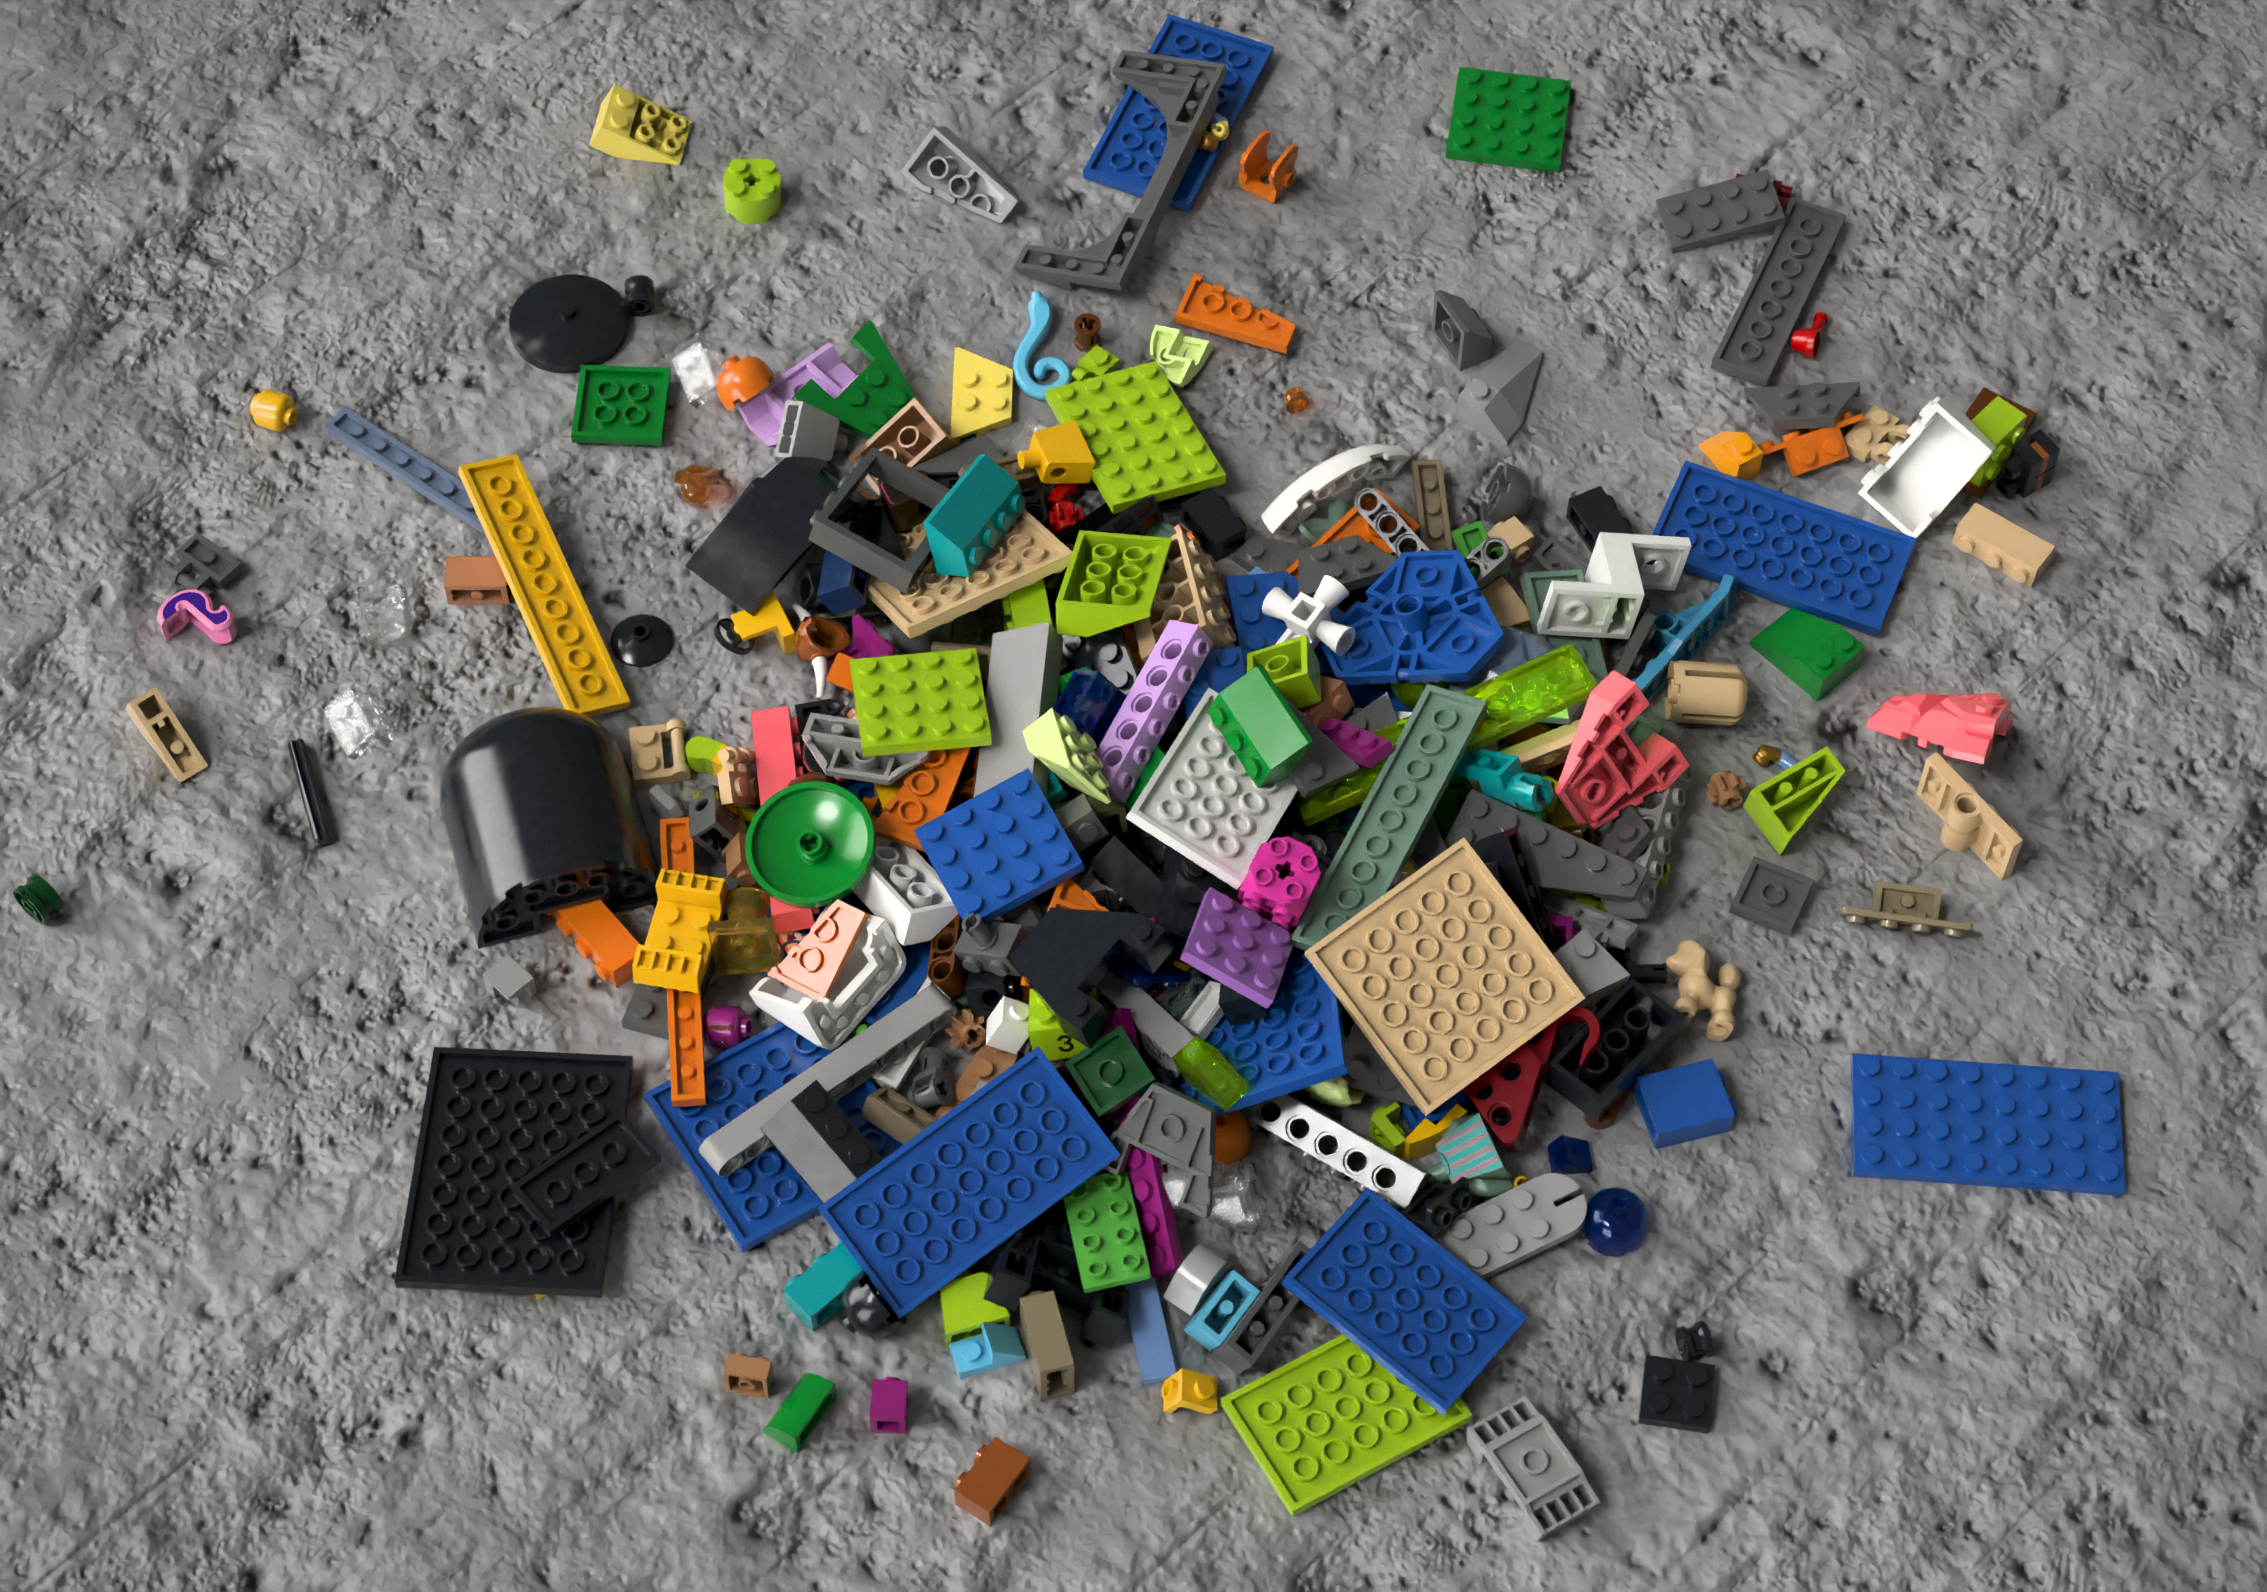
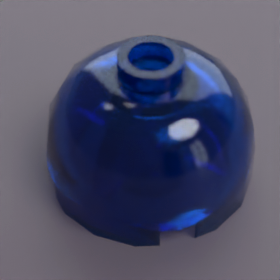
M1611 1187L1602 1189L1591 1196L1587 1203L1586 1220L1581 1228L1582 1235L1584 1232L1585 1237L1589 1241L1588 1244L1593 1250L1605 1256L1621 1257L1625 1256L1626 1252L1634 1249L1636 1251L1642 1246L1648 1234L1649 1214L1646 1205L1637 1194L1625 1188Z

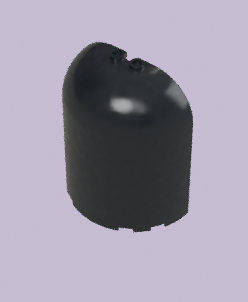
M531 707L508 712L487 721L466 736L456 747L445 766L441 778L440 807L478 949L541 933L539 914L601 899L612 913L658 901L655 885L660 869L629 767L619 744L603 726L593 719L572 710L556 707Z

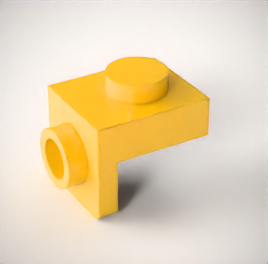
M1183 1368L1168 1377L1162 1386L1161 1395L1164 1399V1412L1172 1413L1179 1407L1209 1415L1217 1410V1378Z

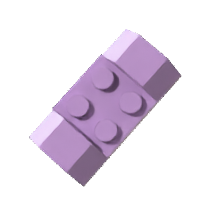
M829 342L779 376L776 381L770 382L771 385L744 403L741 402L738 405V410L748 428L767 446L777 444L786 400H791L811 378L833 399H836L859 375H856L841 362L834 346Z

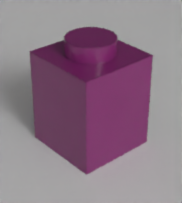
M884 1377L881 1380L873 1379L870 1407L871 1433L906 1434L909 1400L908 1381L897 1377Z

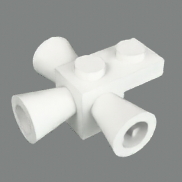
M1324 575L1313 598L1300 592L1295 600H1293L1280 587H1275L1264 599L1262 613L1266 616L1284 620L1287 625V630L1276 644L1307 635L1313 650L1322 641L1335 654L1342 656L1351 648L1355 639L1356 632L1354 628L1333 622L1329 615V612L1349 595L1345 586L1331 576Z

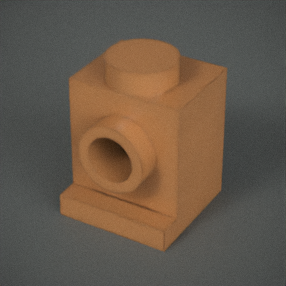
M738 832L721 851L722 856L726 857L727 877L737 880L738 885L742 887L756 886L757 881L753 877L746 860V835Z

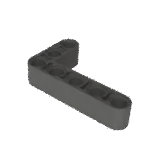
M1364 488L1358 492L1354 500L1356 509L1398 557L1409 543L1417 544L1416 552L1430 551L1378 491L1372 488ZM1372 498L1378 500L1375 509L1371 511L1364 510L1367 500ZM1397 521L1395 531L1384 533V526L1387 522ZM1493 536L1483 541L1464 558V561L1469 569L1472 567L1480 568V575L1475 581L1479 589L1482 590L1512 562L1513 553L1504 539ZM1499 546L1504 548V554L1501 558L1490 559L1489 555L1493 548Z

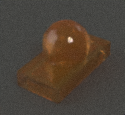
M691 464L676 472L674 483L682 484L680 490L685 502L691 505H701L709 498V485L719 480L720 470Z

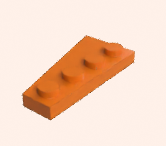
M1194 272L1176 311L1175 323L1287 354L1296 333V325L1266 309L1259 310L1251 306L1249 300L1241 296L1236 298L1226 293V288L1216 283L1213 286L1203 281L1202 276Z
M972 747L930 751L928 759L919 764L913 772L909 773L897 794L889 800L879 818L874 820L876 836L925 852L914 830L947 812Z

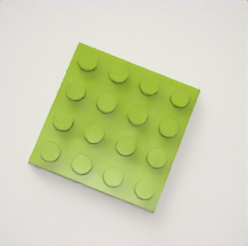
M976 648L850 659V673L863 757L992 745Z

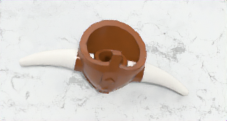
M794 604L792 609L796 612L801 622L795 635L794 651L800 660L811 663L816 676L817 698L821 699L823 698L826 686L827 662L849 644V634L840 624L827 618L812 616L806 609Z

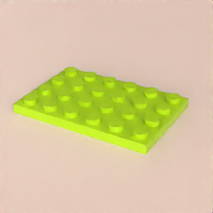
M1156 361L1045 390V399L1060 424L1076 420L1096 462L1091 478L1113 514L1125 511L1151 494H1154L1156 501L1160 502L1226 484L1224 470Z
M1343 1334L1222 1397L1220 1405L1292 1517L1472 1420V1414L1461 1397L1444 1416L1441 1415Z

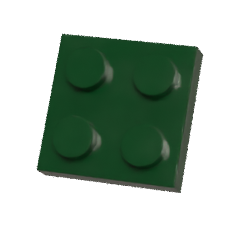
M1121 1025L1097 1040L1090 1049L1085 1048L1064 1062L1101 1120L1148 1090L1152 1083L1158 1082Z

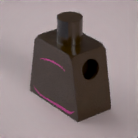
M918 470L919 473L928 477L925 470ZM948 478L936 481L951 489ZM876 480L882 503L896 534L923 523L933 511L932 508L885 482Z

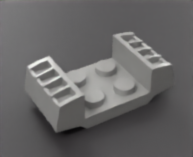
M1525 1395L1467 1428V1444L1480 1465L1489 1461L1524 1511L1522 1525L1535 1542L1595 1509L1600 1503L1578 1463L1546 1418L1535 1409Z

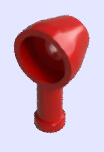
M1817 312L1813 318L1814 322L1811 328L1794 331L1791 349L1803 356L1815 358L1820 345L1821 333L1829 320L1828 315L1824 312Z

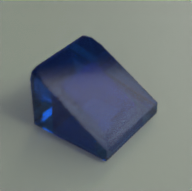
M1561 1135L1548 1145L1552 1173L1566 1175L1590 1173L1593 1171L1589 1142L1587 1140Z

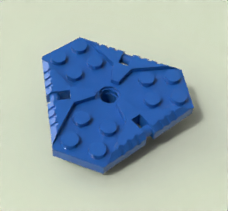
M1441 550L1403 552L1365 592L1368 600L1365 603L1357 600L1336 623L1352 627L1356 632L1351 648L1344 655L1338 656L1322 641L1319 643L1336 679L1344 681L1345 685L1349 686L1367 685L1368 683L1369 685H1376L1378 683L1389 684V682L1391 684H1400L1401 681H1410V683H1421V681L1423 683H1430L1432 681L1433 683L1442 681H1471L1507 641L1486 599L1481 595L1479 586L1460 551Z

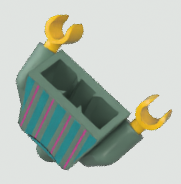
M1479 1113L1456 1118L1452 1121L1449 1128L1441 1136V1140L1435 1145L1442 1161L1425 1170L1432 1174L1430 1178L1431 1184L1435 1181L1445 1183L1449 1180L1454 1184L1462 1176L1469 1178L1470 1193L1473 1196L1496 1197L1528 1181L1525 1176H1519L1511 1183L1509 1179L1513 1177L1496 1143L1492 1130ZM1499 1118L1496 1119V1125L1499 1123Z

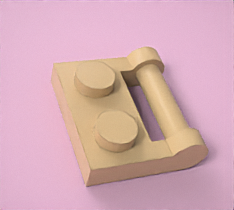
M673 719L667 724L629 728L634 787L683 782L691 777L690 767L686 764L685 721ZM671 738L674 766L665 769L662 739Z

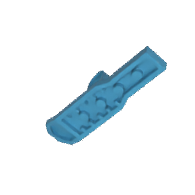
M1731 572L1723 575L1718 590L1714 591L1707 601L1698 605L1695 604L1678 613L1670 610H1658L1653 613L1656 618L1652 626L1656 627V631L1650 642L1661 653L1647 663L1644 671L1637 679L1633 678L1631 680L1638 685L1648 702L1670 680L1666 678L1670 661H1691L1728 621L1735 601L1738 576Z

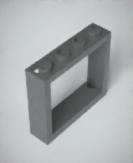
M872 447L865 456L860 455L857 458L851 474H844L838 485V491H831L824 502L823 510L817 509L809 522L813 527L808 540L906 594L933 559L927 535L907 562L831 520L868 474L933 510L950 489Z

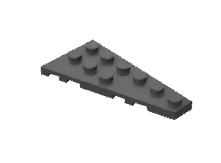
M1473 789L1470 790L1444 840L1446 849H1448L1463 837L1470 844L1487 836L1517 827L1539 890H1559L1561 893L1572 894L1575 892L1592 894L1594 897L1634 901L1648 874V869Z

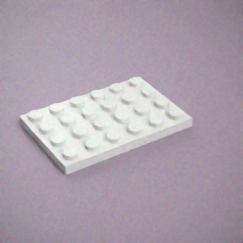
M1208 687L1126 816V819L1238 890L1248 874L1249 866L1260 845L1268 841L1298 789L1290 777L1257 788L1207 712L1219 694Z

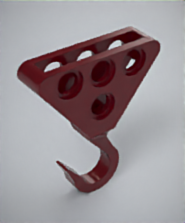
M1574 1006L1547 1026L1540 1041L1534 1044L1524 1043L1463 1088L1506 1151L1515 1153L1523 1146L1546 1073L1549 1071V1062L1552 1060L1558 1034L1562 1026L1569 1021L1578 1020L1586 1023L1590 1028L1579 1063L1582 1070L1585 1069L1591 1056L1598 1050L1602 1040V1031L1597 1018L1590 1010L1581 1006ZM1517 1069L1521 1071L1517 1079L1512 1081L1505 1079L1506 1074L1510 1070ZM1482 1089H1493L1491 1096L1487 1099L1477 1098L1478 1093ZM1500 1115H1511V1119L1506 1125L1499 1126L1495 1124L1496 1119Z

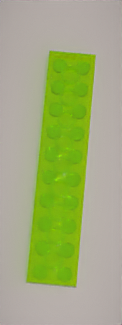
M1571 642L1460 693L1486 701L1488 708L1464 755L1589 698L1590 692L1598 684ZM1410 716L1373 733L1390 740L1392 747H1394ZM1388 756L1370 769L1356 763L1360 767L1357 775L1305 799L1297 790L1292 801L1306 827L1365 801Z

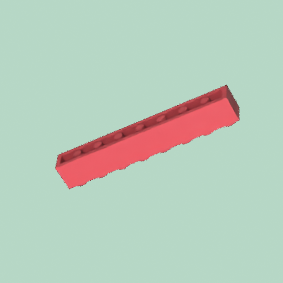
M789 706L751 712L760 807L775 793L788 787L791 780L804 774L803 766L798 767V761H802L801 744L795 741V737L800 736L799 722L797 717H791ZM770 896L771 914L777 934L808 929L815 924V914L820 913V907L800 908L789 906Z

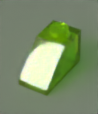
M1198 1036L1185 1044L1172 1057L1187 1085L1225 1111L1251 1090L1246 1081L1221 1053Z

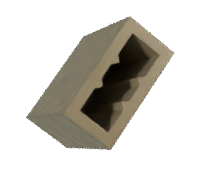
M1054 1290L1031 1292L1025 1297L1020 1298V1327L1040 1401L1074 1394V1361Z

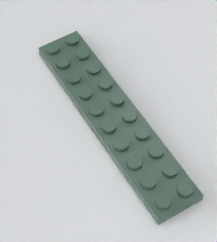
M1430 684L1426 685L1393 747L1394 751L1389 754L1291 938L1293 947L1305 951L1394 888L1488 709L1486 701Z

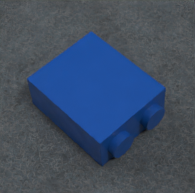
M1713 1058L1637 1077L1633 1094L1655 1149L1731 1131L1734 1118L1737 1117V1108L1733 1098H1728L1726 1094L1724 1074L1722 1070H1717Z

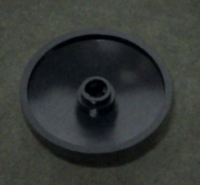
M576 274L554 276L534 284L517 299L509 317L511 340L518 354L529 364L541 370L562 374L579 373L581 365H602L607 362L624 344L629 327L626 306L619 293L599 279Z

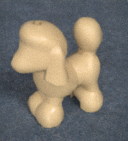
M1684 940L1677 946L1676 953L1666 958L1667 968L1680 977L1678 981L1680 998L1676 1000L1672 1008L1684 1016L1682 1027L1689 1025L1691 1017L1696 1015L1697 1010L1708 1009L1712 1016L1705 1031L1706 1037L1716 1042L1724 1041L1732 1033L1736 1022L1732 1008L1736 1002L1735 991L1740 986V970L1733 963L1724 964L1718 972L1719 986H1715L1707 976L1711 961L1706 949L1697 941Z

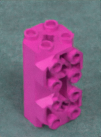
M1289 836L1283 838L1276 837L1269 842L1261 844L1239 889V904L1294 934L1317 891L1321 876L1318 860L1312 848Z

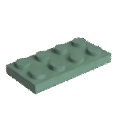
M1582 569L1523 573L1520 581L1533 634L1541 636L1603 680L1607 677L1608 673L1599 638L1538 634L1537 623L1551 580L1585 582ZM1580 607L1571 608L1569 611L1574 612Z

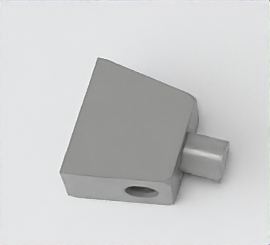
M786 400L774 456L781 458L813 457L830 461L834 451L843 452L845 450L848 440L846 435L838 433L840 424L838 418L806 402Z

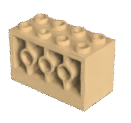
M1180 531L1169 537L1172 538V544L1150 617L1132 622L1141 659L1145 663L1169 620L1199 625L1214 642L1211 649L1235 647L1234 642L1237 640L1233 629L1228 623L1230 612L1222 600L1221 595L1224 594V590L1216 578L1215 572L1218 571L1216 562L1211 555L1206 556L1202 552L1195 539L1190 540Z

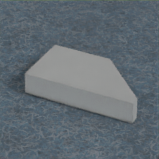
M656 784L648 790L651 808L662 819L680 818L684 815L679 804L660 785Z

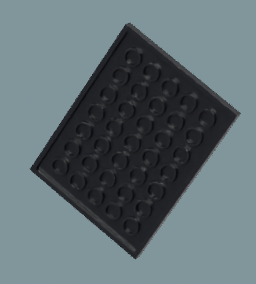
M434 1047L394 1279L396 1288L602 1297L616 1194L551 1239L511 1194L509 1186L618 1111L627 1117L634 1066L633 1056Z

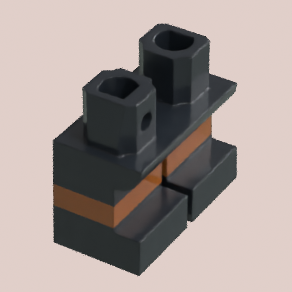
M2041 429L2031 434L2026 448L2021 445L2012 446L2009 458L2001 464L2000 469L2004 476L1997 480L1996 488L2006 498L2015 493L2025 498L2050 484L2060 448Z

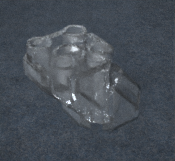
M1160 1158L1161 1165H1168V1172L1163 1173L1162 1178L1173 1209L1175 1211L1182 1209L1180 1213L1182 1218L1197 1215L1179 1206L1190 1173ZM1214 1159L1212 1213L1210 1217L1204 1219L1243 1235L1258 1232L1262 1223L1261 1215L1267 1213V1207L1262 1194H1257L1254 1186L1256 1177L1250 1163L1243 1165L1240 1161L1225 1164Z

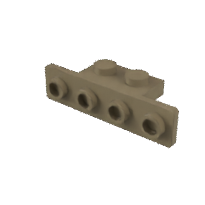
M1876 881L1872 910L1842 907L1839 910V916H1845L1848 923L1866 924L1867 919L1879 921V927L1898 929V924L1911 925V931L1920 933H1931V928L1944 930L1943 935L1949 937L1963 938V934L1971 932L1973 924L1938 919L1942 889Z

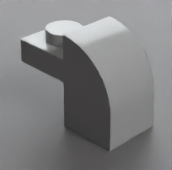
M1199 1244L1182 1262L1163 1297L1192 1316L1198 1311L1220 1280L1234 1270L1237 1263L1228 1258V1255L1223 1250L1211 1245L1204 1247Z

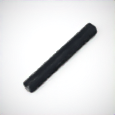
M301 738L291 740L287 746L314 843L318 847L329 845L332 839L305 742Z

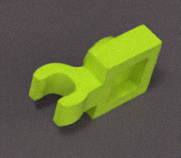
M1096 344L1078 361V367L1072 372V376L1076 378L1073 382L1114 372L1119 367L1120 359Z

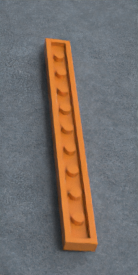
M689 817L660 819L662 868L695 874L694 840L690 838ZM701 987L698 994L668 988L667 1007L672 1106L675 1108L706 1105Z

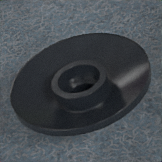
M639 614L622 620L614 628L610 643L614 655L624 664L633 667H647L660 662L669 654L673 644V636L670 627L662 619L653 615Z

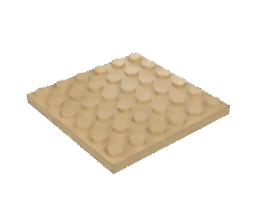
M1024 510L970 577L937 574L934 560L932 559L906 594L870 575L867 596L911 639L922 636L928 630L939 625L950 623L955 618L970 611L979 610L983 605L996 599L1005 598L1011 592L1022 587L1033 585L1046 576L1062 572L1068 566L1072 551L1029 512ZM924 523L896 534L904 553L905 562H907L927 535Z
M1464 837L1304 953L1425 1116L1585 999L1584 995Z

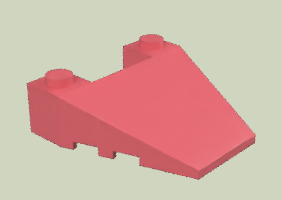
M1614 670L1590 692L1555 790L1578 825L1588 823L1594 830L1618 817V811L1631 804L1637 806L1644 802L1643 797L1656 790L1660 793L1667 789L1690 766L1677 745L1655 732L1636 748L1624 729L1650 704L1635 682Z

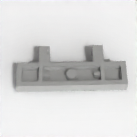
M1539 890L1548 915L1573 916V930H1579L1580 932L1585 929L1603 947L1608 945L1612 948L1625 950L1637 937L1638 924L1550 890Z

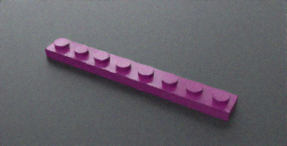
M1119 1008L1107 1014L1111 1025L1101 1036H1105L1121 1025L1139 1052L1131 1009ZM1145 1092L1117 1110L1120 1126ZM1133 1145L1127 1162L1151 1278H1162L1177 1272L1183 1262L1161 1158Z

